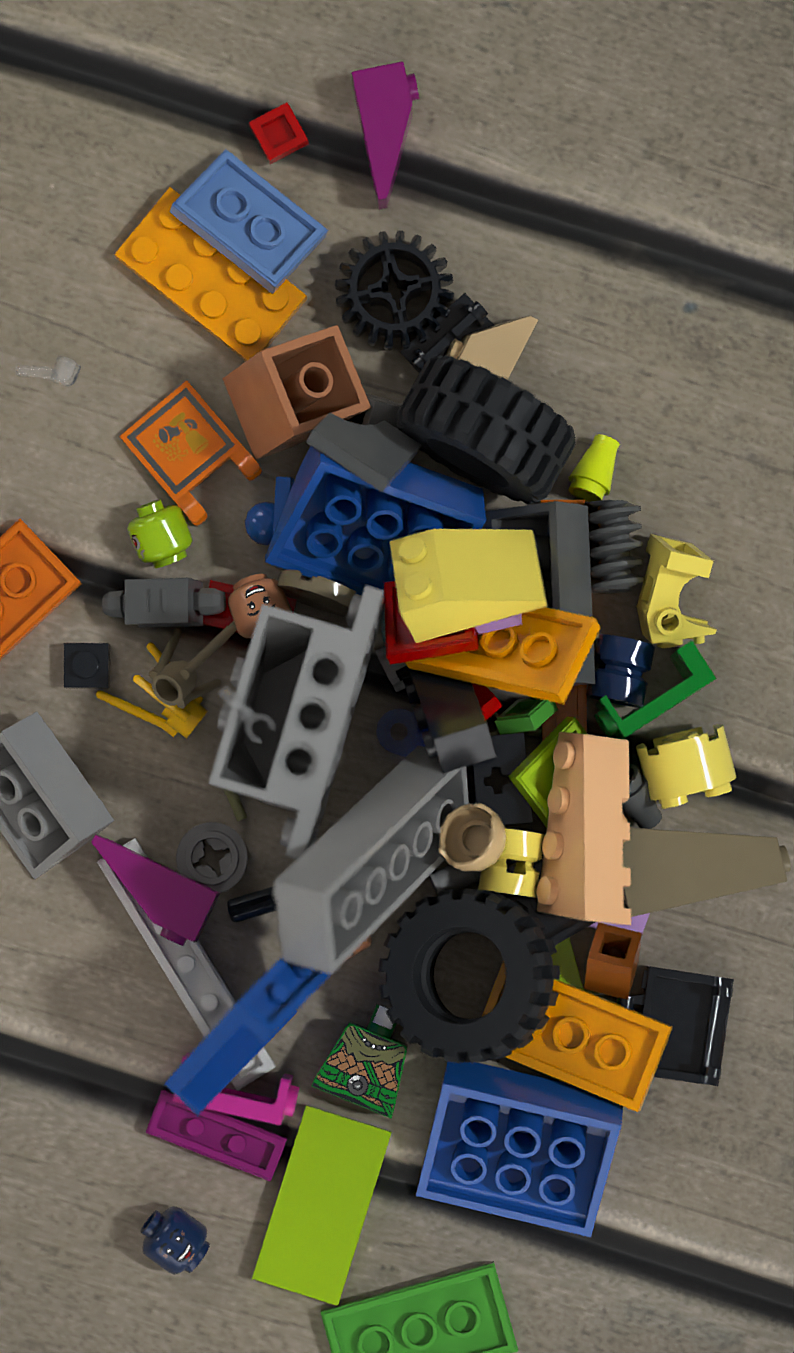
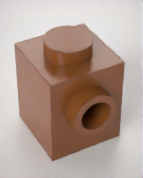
M598 922L587 958L584 989L628 1000L638 967L642 933Z

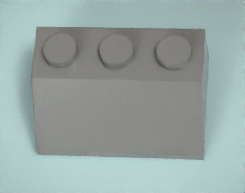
M38 712L0 732V832L35 880L91 841L95 834L98 835L115 821Z

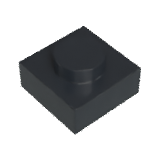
M64 643V688L110 689V644Z

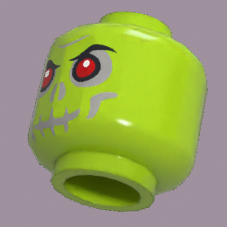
M161 499L136 508L138 517L128 524L127 529L140 561L152 563L154 568H160L187 557L185 550L190 547L193 540L180 507L176 505L163 506Z

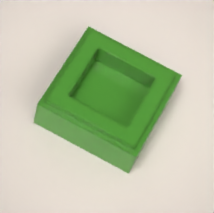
M540 698L518 699L497 717L495 723L500 735L534 731L550 718L558 708L555 702Z

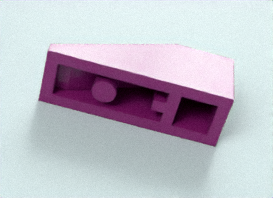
M404 61L352 72V84L379 210L388 208L412 118V101L419 100L415 74L406 75Z
M95 834L91 843L150 920L163 927L159 935L181 946H184L187 939L197 942L218 900L220 892L110 839Z

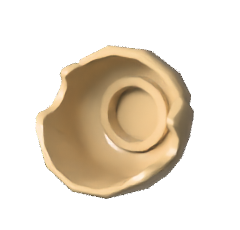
M484 804L461 805L447 814L440 827L438 851L456 869L465 872L483 871L496 863L505 849L506 831L500 817Z

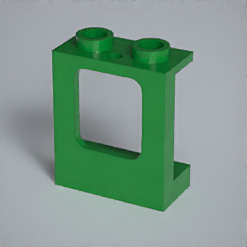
M693 641L684 645L669 657L684 679L683 682L623 720L607 696L602 697L595 704L599 711L594 715V718L606 737L609 738L615 735L616 739L626 738L717 679Z

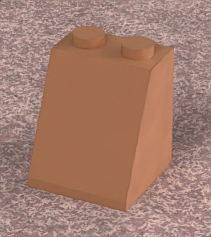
M338 325L262 350L222 378L255 460L292 448L306 441L312 430L329 413L347 421L371 409Z

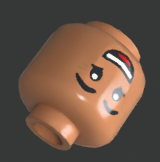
M255 574L241 579L233 586L234 592L229 596L227 603L236 629L242 637L252 639L262 604L292 613L285 591L277 586L278 580L267 578L266 574Z

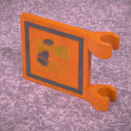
M187 380L119 436L177 506L181 508L182 512L194 526L201 525L208 518V515L190 492L225 462L231 459L249 481H253L262 473V469L255 458L239 442Z

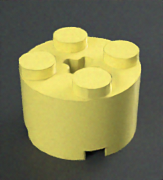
M723 724L713 725L714 734H703L702 727H697L653 739L655 748L648 751L644 743L636 746L642 773L647 779L650 800H658L664 809L687 803V795L705 792L706 797H713L732 791L730 782L735 780L737 776Z

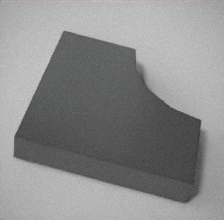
M329 413L312 430L306 441L309 445L380 492H383L416 456L421 447L420 443L385 420L376 425H360L346 421L332 413Z

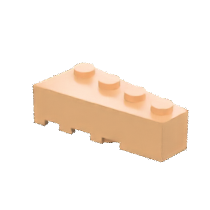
M559 732L558 743L553 752L555 767L552 789L548 795L549 816L547 832L542 841L544 856L541 879L536 889L538 899L537 912L585 921L631 925V909L623 907V887H631V868L623 867V844L630 840V823H627L626 817L622 814V803H625L630 798L629 740Z

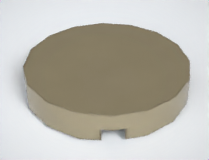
M286 569L280 572L277 586L285 591L286 596L297 599L298 602L313 608L347 617L353 595H357L354 590L321 576H312V578H307L306 581L300 580L302 573L298 570Z

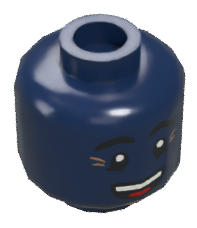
M176 1206L170 1207L162 1214L155 1210L141 1229V1233L146 1236L142 1247L144 1255L173 1275L179 1274L184 1270L188 1273L192 1272L202 1261L210 1247V1243L206 1241L207 1228L183 1209Z

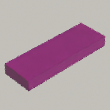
M166 1090L161 1091L145 1133L271 1182L288 1138L214 1110L204 1109L197 1116L186 1104L173 1102L174 1093Z

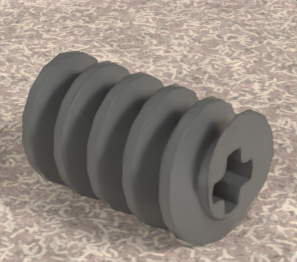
M624 500L585 502L584 505H587L588 508L597 510L588 515V524L598 528L589 532V543L599 545L590 550V560L599 563L590 568L591 578L600 581L591 586V593L612 594L630 592L632 586L644 582V577L631 573L632 568L643 564V559L630 555V551L643 546L642 541L629 538V533L642 528V524L629 520V515L641 511V506Z

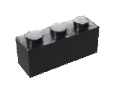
M408 668L410 676L402 678L410 703L419 701V703L412 705L419 730L428 728L427 731L421 732L429 758L438 756L443 773L496 757L487 723L472 683Z

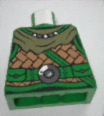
M376 1004L367 1028L351 1021L348 1023L311 1086L392 1118L408 1045L392 1038L397 1023L392 1024L386 1013L390 1008Z

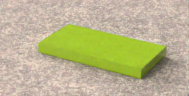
M306 1104L252 1279L338 1306L392 1131Z

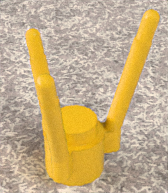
M150 642L147 644V650L158 663L162 653L154 643ZM140 675L133 676L134 683L165 706L161 714L168 720L102 690L96 692L98 699L162 728L173 738L177 733H180L187 739L208 712V710L200 705L204 699L201 696L190 701L183 709L177 705L164 704L154 694L152 684Z

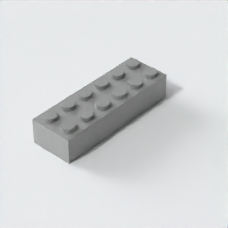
M418 745L274 881L273 895L277 903L278 937L281 940L283 961L332 974L445 860L438 851L440 827L447 814L461 805L469 804L466 766L443 773L438 756L429 758L426 748Z

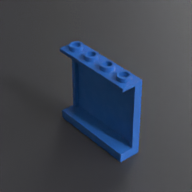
M282 957L232 1007L164 1084L198 1116L298 1012L297 1010L331 974L285 962Z

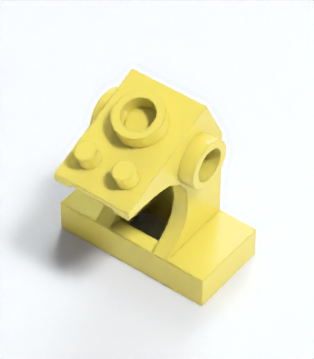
M650 534L646 547V552L650 554V559L637 603L642 635L659 648L680 646L683 644V639L688 638L694 639L695 644L705 643V636L716 634L717 629L710 627L708 621L681 614L678 604L683 586L697 576L709 578L714 561L692 543Z

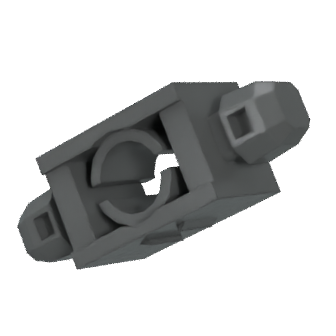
M188 577L125 580V591L109 592L102 598L104 614L110 617L125 618L126 625H138V628L203 626V615L220 614L226 609L225 592L215 588H203L202 581Z

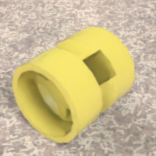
M505 828V849L496 863L481 871L478 889L536 898L539 872L533 868V865L541 860L544 834ZM506 860L517 861L513 873L507 872Z

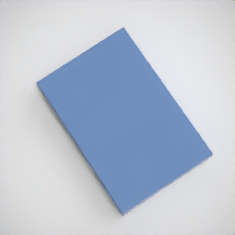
M227 149L182 193L170 209L172 215L272 294L321 243L328 232V229Z

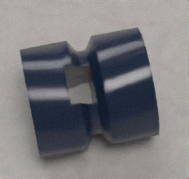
M600 634L594 660L600 664V667L595 670V684H588L586 696L596 700L607 696L613 704L642 708L648 685L642 678V674L651 670L656 646L631 638Z

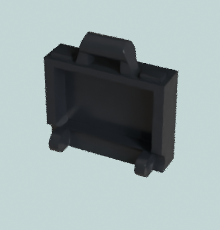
M647 966V970H643L641 983L644 993L629 996L628 1000L617 998L616 1004L634 1010V1004L642 1005L641 1014L673 1026L654 1077L713 1086L719 1085L734 979Z

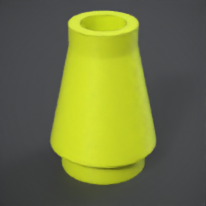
M602 434L595 435L592 444L568 477L571 482L569 492L572 495L586 502L603 500L604 496L610 494L616 453L620 445L615 439Z

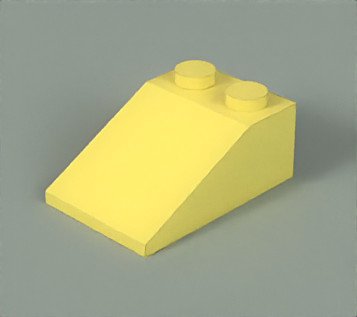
M430 529L390 541L400 614L416 643L547 606L535 536L532 530Z

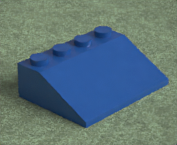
M310 446L300 465L265 555V562L283 569L298 570L303 576L312 578V576L327 578L354 590L356 594L363 596L365 586L384 592V583L395 581L390 541L430 529H482L486 522L483 489L409 463L383 492H380Z
M447 1062L416 1196L591 1237L622 1126L623 1106L571 1084L478 1062Z

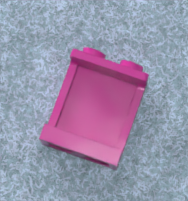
M188 1052L182 1057L181 1064L192 1052ZM285 1073L281 1078L277 1098L225 1087L205 1109L281 1125L285 1115L293 1116L300 1087L292 1085L294 1075ZM174 1094L173 1102L185 1104Z

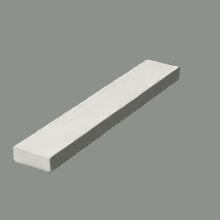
M136 838L123 845L147 857ZM103 858L97 861L98 865L205 1038L237 1003L199 940L192 942L187 939L184 946H181L160 936L159 934L163 927L150 920ZM265 1047L231 1081L237 1091L276 1067Z

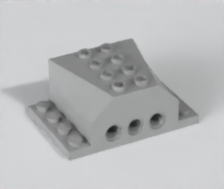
M365 586L363 596L353 595L346 619L348 621L347 625H349L348 629L262 604L246 659L238 657L235 663L230 684H233V687L236 688L233 703L224 702L217 728L223 732V737L208 784L255 798L267 805L298 813L296 820L287 818L280 844L287 847L285 856L296 860L317 839L385 610L384 592L382 590Z

